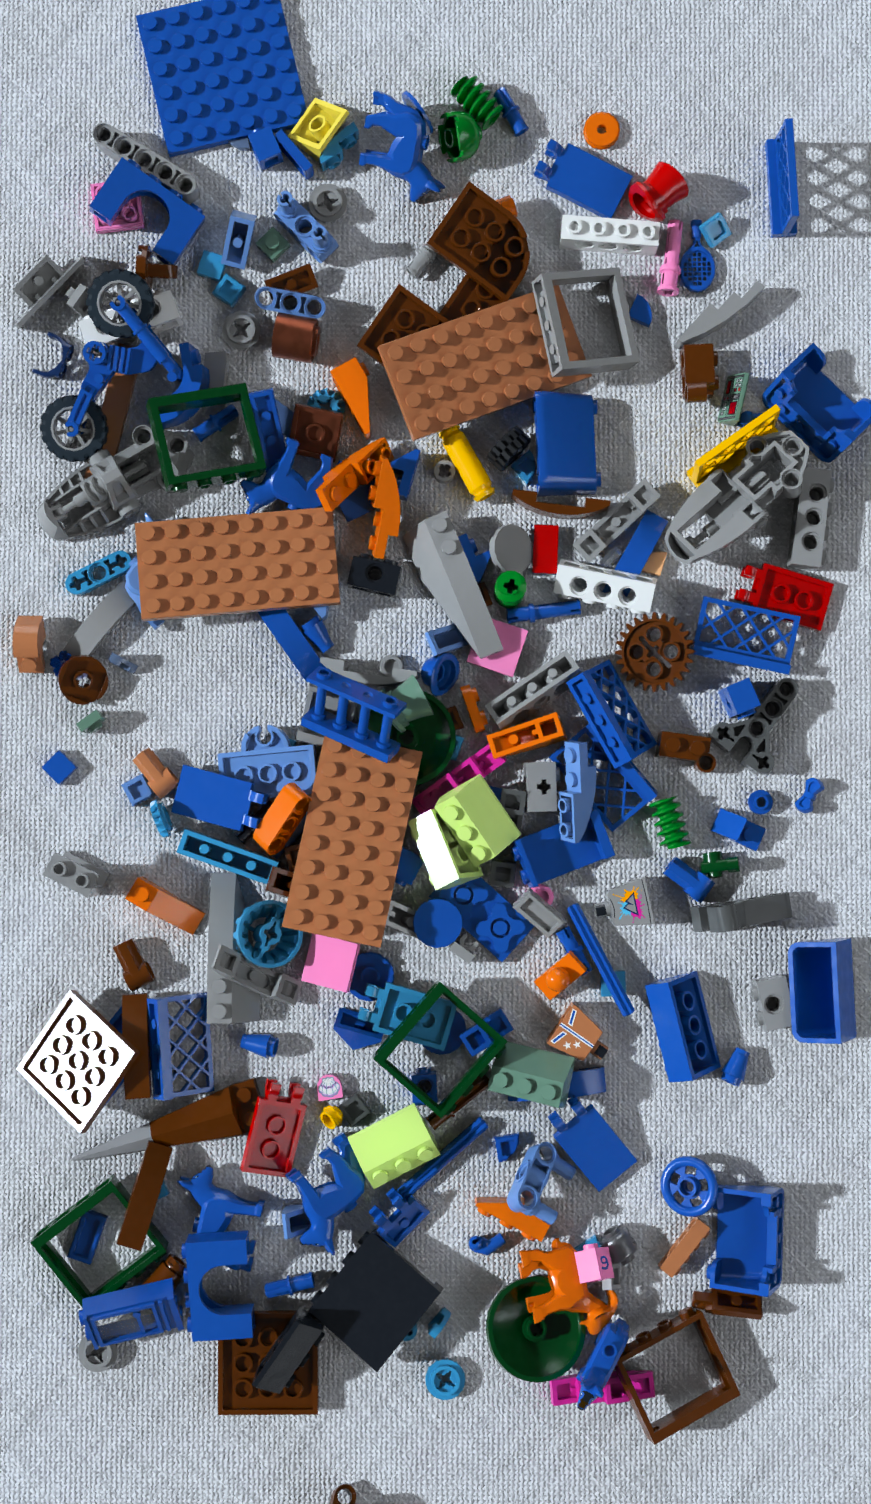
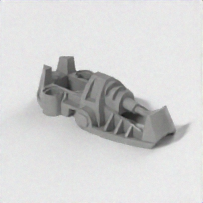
M137 426L132 432L134 444L114 456L107 449L95 452L96 454L89 458L88 463L70 474L46 497L37 509V517L41 527L51 538L56 541H64L105 530L138 514L142 506L137 499L161 488L166 492L161 468L130 485L133 481L150 472L143 459L125 470H121L139 459L138 456L143 453H150L156 450L152 429L149 426ZM164 430L174 476L185 475L188 473L195 455L182 433ZM148 433L151 435L147 443L139 442V437L142 434ZM176 442L184 443V448L180 452L172 451L173 445ZM91 466L89 470L92 475L84 479L86 468ZM80 492L76 496L72 497L73 501H71L64 507H62L61 504H59L62 501L73 496L74 494ZM90 502L95 509L65 529L61 522L68 517L67 512L75 507L80 508Z
M780 431L749 438L746 442L745 457L742 459L741 465L730 475L723 469L715 470L679 509L664 539L672 556L685 564L696 563L734 543L751 529H760L768 521L769 513L764 508L775 498L782 494L784 497L792 499L801 494L803 474L809 457V446L792 431ZM758 448L761 449L762 452L759 454H754L751 452V450ZM790 448H795L798 450V452L791 454L788 453L787 450ZM769 460L773 463L779 460L786 466L780 473V478L774 483L770 481L764 471L759 470ZM788 481H793L797 485L791 487L786 485L785 483ZM707 514L709 523L702 528V532L695 538L691 536L684 538L680 534L703 515ZM708 537L709 539L700 546L699 542Z

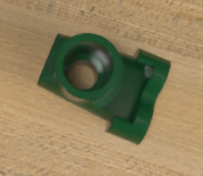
M721 851L702 854L701 870L702 874H708V878L723 877L722 872H740L738 856L723 859Z

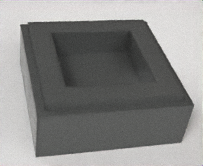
M355 1092L338 1106L351 1127H354L372 1113V1110L358 1092Z

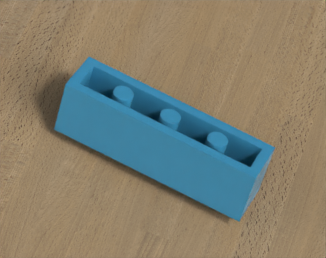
M191 829L184 830L177 849L179 854L264 884L268 883L272 867L279 868L281 864L279 860Z

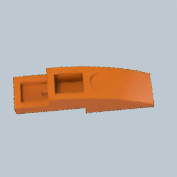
M385 437L353 453L322 477L324 482L315 491L325 512L333 511L359 485L368 484L376 477L373 476V467L375 461H379L380 455L386 456L389 462L394 459Z
M380 455L379 461H375L373 467V476H376L375 484L370 486L368 500H371L372 506L379 508V511H375L373 526H376L375 535L370 536L368 549L371 550L374 558L384 559L388 535L398 537L400 496L390 462L386 456Z

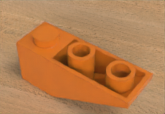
M476 1197L475 1206L478 1207V1212L487 1217L493 1215L499 1218V1223L506 1228L513 1229L515 1227L522 1231L521 1235L530 1241L537 1239L542 1242L550 1225L534 1215L529 1216L521 1212H513L507 1204V1197ZM520 1198V1201H521L522 1204L524 1205V1204H525V1199H524V1198Z

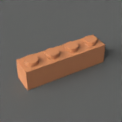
M694 1217L658 1263L660 1269L671 1278L674 1275H678L683 1263L689 1261L690 1254L696 1251L700 1246L701 1240L709 1235L710 1227L699 1217Z

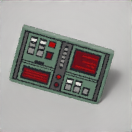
M745 372L727 377L718 416L719 423L735 426L739 422L749 381V373Z

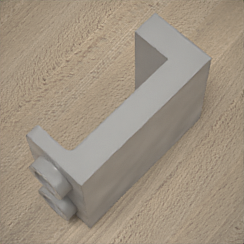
M311 683L308 686L309 691L303 716L315 706L317 686ZM327 690L326 711L337 715L339 695ZM351 700L348 702L346 719L353 722L357 703ZM300 725L296 740L322 747L324 735Z
M66 851L64 855L59 853L53 854L43 875L88 898L101 894L111 873Z

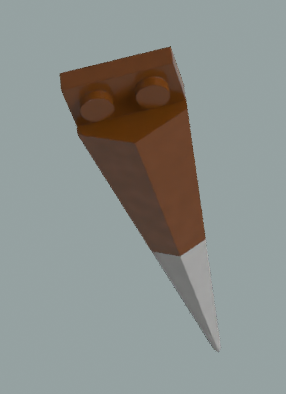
M254 1077L224 1087L154 1121L78 1154L71 1161L146 1150L148 1141L166 1146H174L243 1135L250 1130L257 1097L261 1096L256 1078Z

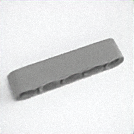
M99 123L93 128L92 136L102 153L117 162L122 157L127 161L132 159L140 166L144 161L150 160L151 163L148 166H141L142 172L148 176L153 174L162 181L161 185L166 189L170 190L172 188L182 195V200L187 204L193 203L198 199L199 188L191 174L110 124ZM103 136H110L107 141H100ZM124 148H131L128 153H121ZM165 173L172 174L168 179L161 178ZM186 185L193 186L188 192L182 191V188Z

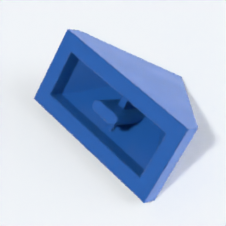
M342 1007L339 1008L333 1029L352 1050L381 1043L383 1033L372 1030L374 1023L358 1019L359 1012Z

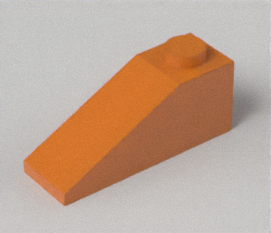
M356 357L332 369L330 374L363 435L368 440L371 438L367 376L370 374L364 362L359 363Z
M557 712L486 736L493 759L543 748L567 740L561 718Z
M143 876L137 877L125 898L141 909L194 935L206 914Z

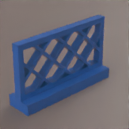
M787 118L784 120L776 138L767 139L765 142L771 238L793 237L797 235L799 202L793 118Z
M703 596L694 635L695 643L691 645L690 649L696 651L693 655L789 675L790 661L801 616ZM708 602L718 604L723 613L710 620L706 613ZM722 605L729 606L731 608L725 611ZM736 608L742 609L747 618L734 625L728 613ZM746 610L752 611V612H755V613L750 616ZM762 613L767 616L771 623L758 630L752 618ZM725 616L732 628L720 635L713 623ZM771 616H776L779 618L774 621ZM704 618L708 621L705 625H703ZM784 618L794 620L791 631L785 635L781 633L776 623ZM749 621L756 633L744 640L737 628ZM710 625L717 637L710 642L699 641L701 631ZM773 626L780 638L768 645L761 633ZM734 630L741 642L732 648L728 647L722 638ZM759 636L765 648L757 653L752 652L746 643ZM788 636H790L789 642H787L785 639ZM720 640V642L722 643V645L713 644V643H715L716 641ZM780 641H783L787 648L785 659L776 657L771 650V647ZM742 645H744V647L746 648V650L737 649V648H739V647H741ZM768 650L770 655H765L762 653Z
M610 659L566 682L614 769L657 745ZM603 668L606 670L609 679L603 676ZM603 685L609 687L608 693L602 691ZM615 691L619 693L621 701L615 698ZM615 706L621 709V715L615 713ZM628 713L631 714L633 722L627 719ZM627 727L633 730V737L627 734ZM640 734L644 737L647 744L639 741Z
M589 723L568 740L578 741L586 733L592 739V750H588V753H591L590 765H594V754H603L608 758ZM564 744L550 755L549 758L556 762V766L566 775V765H563L557 758L559 754L565 751ZM595 744L601 751L595 750ZM608 758V769L596 768V771L607 772L606 786L596 785V789H606L605 803L593 802L592 808L593 810L598 809L601 819L612 832L658 795L657 790L632 761L616 769H611V762ZM610 773H620L624 777V788L609 786ZM627 782L631 785L632 788H627ZM609 790L623 791L622 805L608 803ZM626 791L636 792L642 798V801L636 806L625 805ZM599 806L604 807V812L599 808ZM607 807L622 808L621 818L614 824L607 817ZM625 809H631L624 815Z
M207 992L147 998L153 1099L166 1101L176 1097L215 1091L210 1024H207ZM201 998V1009L195 1014L188 1007L194 999ZM175 1001L181 1008L173 1018L168 1013V1002ZM185 1011L193 1017L186 1028L178 1022ZM197 1022L203 1027V1033L198 1039L190 1033ZM174 1025L183 1032L176 1042L170 1039V1031ZM186 1036L195 1042L188 1053L179 1047ZM198 1047L204 1050V1058L200 1064L192 1058ZM176 1050L184 1056L178 1067H175L171 1062V1057ZM188 1061L197 1067L190 1078L181 1072ZM200 1072L206 1075V1086L198 1087L193 1082ZM179 1075L186 1083L180 1091L173 1092V1081Z

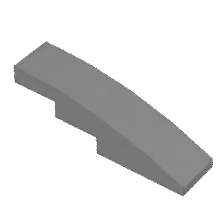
M757 281L742 298L733 292L719 309L710 303L680 336L675 347L680 349L683 345L692 344L725 326L742 313L762 293L765 286Z

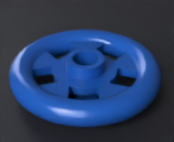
M682 1156L672 1160L664 1169L661 1176V1192L665 1202L673 1211L683 1216L697 1217L707 1213L713 1207L718 1195V1182L713 1170L704 1161L692 1156ZM687 1166L696 1168V1175L687 1174ZM674 1172L681 1176L677 1184L671 1181ZM701 1179L707 1180L708 1190H702ZM687 1182L693 1184V1190L687 1188ZM677 1191L685 1198L682 1203H679L673 1196ZM700 1196L702 1203L694 1206L691 1199Z

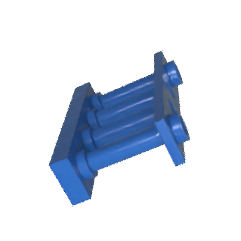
M318 666L307 676L306 681L317 686L315 706L302 717L301 726L385 763H388L399 752L400 743L390 739L393 719L407 707L406 702L321 666ZM327 690L339 695L337 715L325 710ZM349 700L361 705L358 725L346 719ZM371 709L383 714L380 734L368 729Z

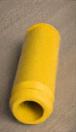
M457 425L439 432V439L443 440L442 445L468 491L475 496L474 500L481 502L495 493V487H491L489 476L464 432L459 430L460 426Z

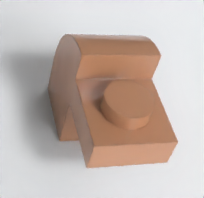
M43 616L17 617L13 630V656L17 658L19 673H44L45 671L42 646L46 633Z

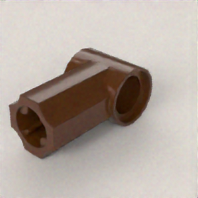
M134 938L113 947L124 970L125 982L132 992L155 981L154 973L149 963L144 961Z

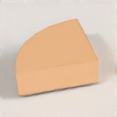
M667 552L651 553L641 572L660 577Z

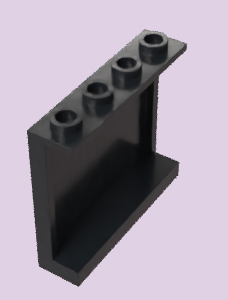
M374 1229L371 1233L366 1231L357 1242L360 1245L355 1253L350 1251L343 1259L342 1263L345 1266L340 1272L335 1270L326 1281L329 1286L325 1291L319 1290L310 1301L313 1306L309 1309V1312L378 1372L444 1288L437 1282L433 1284L377 1235V1229Z

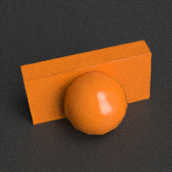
M570 950L536 978L534 983L551 1000L585 973L587 968Z

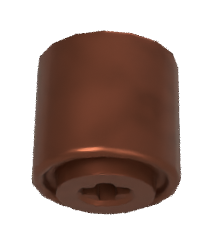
M279 312L273 329L272 357L312 363L314 356H317L320 343L321 328L319 327L318 319Z

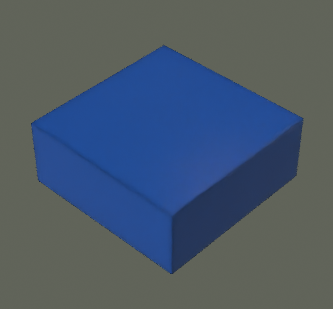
M58 750L42 766L58 785H61L78 768L61 750Z

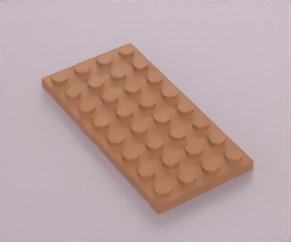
M555 285L553 287L569 361L586 360L559 285ZM533 292L379 345L377 348L412 441L532 399L535 391L552 392L592 376V374L552 378Z
M323 507L135 523L141 619L143 622L341 605L332 511L325 512Z
M324 736L311 793L312 801L309 802L282 927L381 948L423 752L400 747L399 752L388 763H385Z

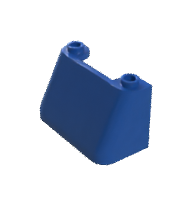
M812 343L764 391L762 401L767 409L777 404L781 409L778 419L790 431L801 438L818 459L829 463L835 460L871 424V400L863 398L854 404L821 371L826 364V357Z
M535 391L532 404L533 413H535L537 497L595 494L597 487H601V472H596L594 415H597L598 412L597 400H593L592 395Z
M718 1184V1195L713 1205V1208L718 1210L716 1259L713 1260L712 1264H708L707 1279H710L709 1288L769 1297L779 1289L782 1280L783 1188L772 1186Z

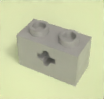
M556 762L523 763L524 791H527L524 812L557 811L559 792H557L556 782L560 781V768L556 767ZM542 780L543 784L548 786V789L544 790L543 794L540 789H537V785L541 784Z

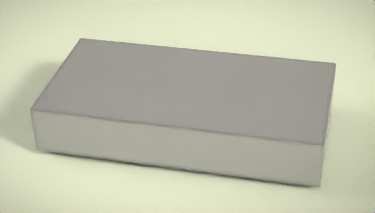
M531 888L513 903V908L548 938L566 923V918Z

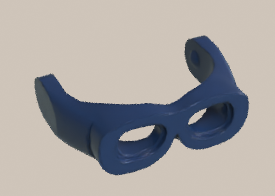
M48 332L47 336L61 343L63 348L62 360L54 369L48 372L33 369L32 373L46 379H62L67 370V362L72 358L74 346L62 337Z

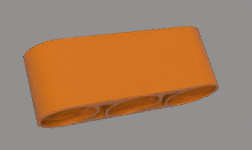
M296 783L285 785L262 818L257 829H255L253 839L269 855H275L280 852L308 811L309 802L312 799Z

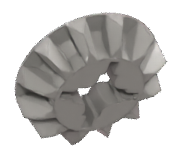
M322 184L312 191L309 197V209L315 219L321 220L323 223H334L337 219L343 218L347 209V198L343 190L338 186ZM325 196H327L330 202H335L332 204L331 212H329L326 206L322 207L325 204Z
M234 312L223 322V338L235 350H246L251 346H255V343L260 339L261 327L259 321L249 312ZM235 324L241 328L248 327L246 329L247 338L241 334L236 336L238 331Z
M85 1336L78 1347V1357L81 1364L93 1372H102L109 1369L116 1361L118 1355L117 1343L104 1346L106 1349L102 1352L101 1357L98 1353L91 1354L94 1346L92 1341H87Z

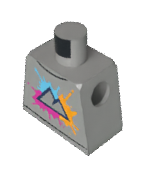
M638 877L606 890L607 901L594 904L596 917L611 916L614 926L655 924L645 877Z

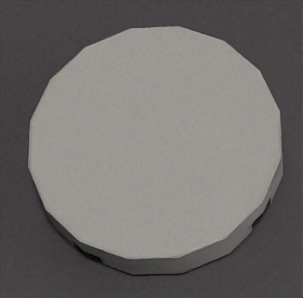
M509 524L497 528L494 537H491L489 543L492 562L495 566H499L502 569L500 571L503 573L506 571H516L518 573L524 571L532 559L530 537L518 525Z

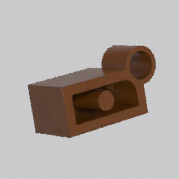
M713 343L683 345L680 351L682 397L686 403L706 402L707 398L713 397L714 390L719 389V377L715 375L714 366L718 364V353L713 350Z
M667 731L658 732L655 757L694 762L695 769L700 773L711 772L716 766L715 757L709 754L711 738ZM703 756L710 760V767L707 770L702 769L699 765V760Z

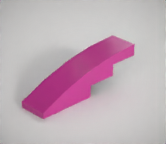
M487 744L413 798L412 803L420 814L435 809L434 807L440 796L480 773L484 778L505 763L507 758L493 759L490 746Z
M652 1370L627 1371L639 1399L655 1397ZM616 1371L612 1372L607 1384L603 1388V1397L598 1396L591 1404L605 1402L607 1405L629 1401ZM577 1374L560 1376L549 1381L551 1403L553 1406L578 1402L581 1382L576 1379Z

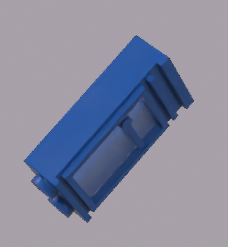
M172 1278L82 1299L83 1310H79L81 1326L85 1325L87 1341H92L95 1350H98L99 1346L104 1347L159 1334L165 1330L171 1331L173 1328L178 1330L184 1329L182 1305L179 1306L178 1295H174Z

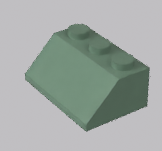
M508 1041L505 1044L506 1048L498 1059L496 1058L492 1065L487 1090L556 1108L566 1107L576 1058Z

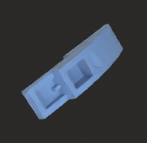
M571 740L564 741L565 782L567 790L559 791V832L561 840L579 843L586 830L593 807L596 788V766L588 765L587 742Z

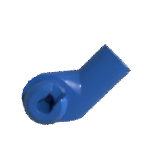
M498 1233L491 1239L472 1236L469 1240L470 1249L483 1255H490L507 1243L501 1233Z

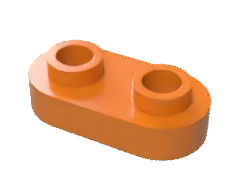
M469 684L460 687L475 733L485 731L484 725H487L488 721L484 710L480 712L478 710L476 702L480 701L476 687L471 688Z

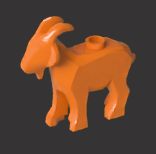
M555 1238L551 1244V1251L539 1249L519 1251L522 1261L518 1263L520 1278H527L533 1270L538 1268L548 1271V1280L552 1289L545 1294L525 1298L528 1312H533L534 1324L543 1321L547 1315L559 1311L587 1313V1319L582 1320L579 1324L585 1325L589 1334L596 1335L610 1321L618 1308L617 1294L613 1290H606V1304L588 1292L587 1283L580 1284L574 1254L577 1251L571 1244L560 1242L559 1238Z

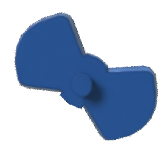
M810 778L806 780L805 792L795 802L798 811L810 813L814 810L813 801L816 800L817 794L824 790V785L819 779Z

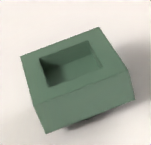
M274 227L269 229L256 242V246L273 263L291 247L290 243Z
M95 710L76 725L81 732H90L92 734L103 727L102 722L106 720V717L101 711Z

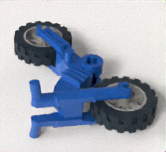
M112 269L111 271L101 273L102 275L93 280V284L87 292V312L93 324L103 333L118 338H129L137 335L142 343L137 347L126 348L116 345L109 346L104 342L90 341L84 346L83 357L89 364V371L81 385L79 394L57 398L47 406L45 413L41 417L40 431H42L43 435L42 440L48 446L47 449L60 459L69 462L84 461L96 454L95 452L103 449V445L107 442L109 427L107 426L106 415L101 411V407L95 403L107 384L111 382L115 373L125 375L146 373L153 370L157 363H159L169 372L167 379L170 382L176 380L182 382V368L173 359L170 351L153 332L152 326L149 324L150 320L153 319L155 309L153 292L144 279L128 270ZM117 285L118 296L114 297L107 290ZM122 285L132 289L125 297L122 296ZM135 293L138 297L139 305L132 304L130 300ZM104 295L113 300V302H110V305L103 306ZM109 309L115 310L113 319L111 320L104 311ZM119 315L124 319V323L117 322ZM94 348L99 349V352L102 353L101 358L96 357V354L93 353ZM70 411L68 420L61 417L62 414ZM88 419L91 421L92 429H86ZM58 420L65 424L66 429L57 431ZM67 433L69 437L67 443L65 444L58 435ZM91 433L89 441L85 443L81 435ZM74 436L78 438L82 446L71 447Z

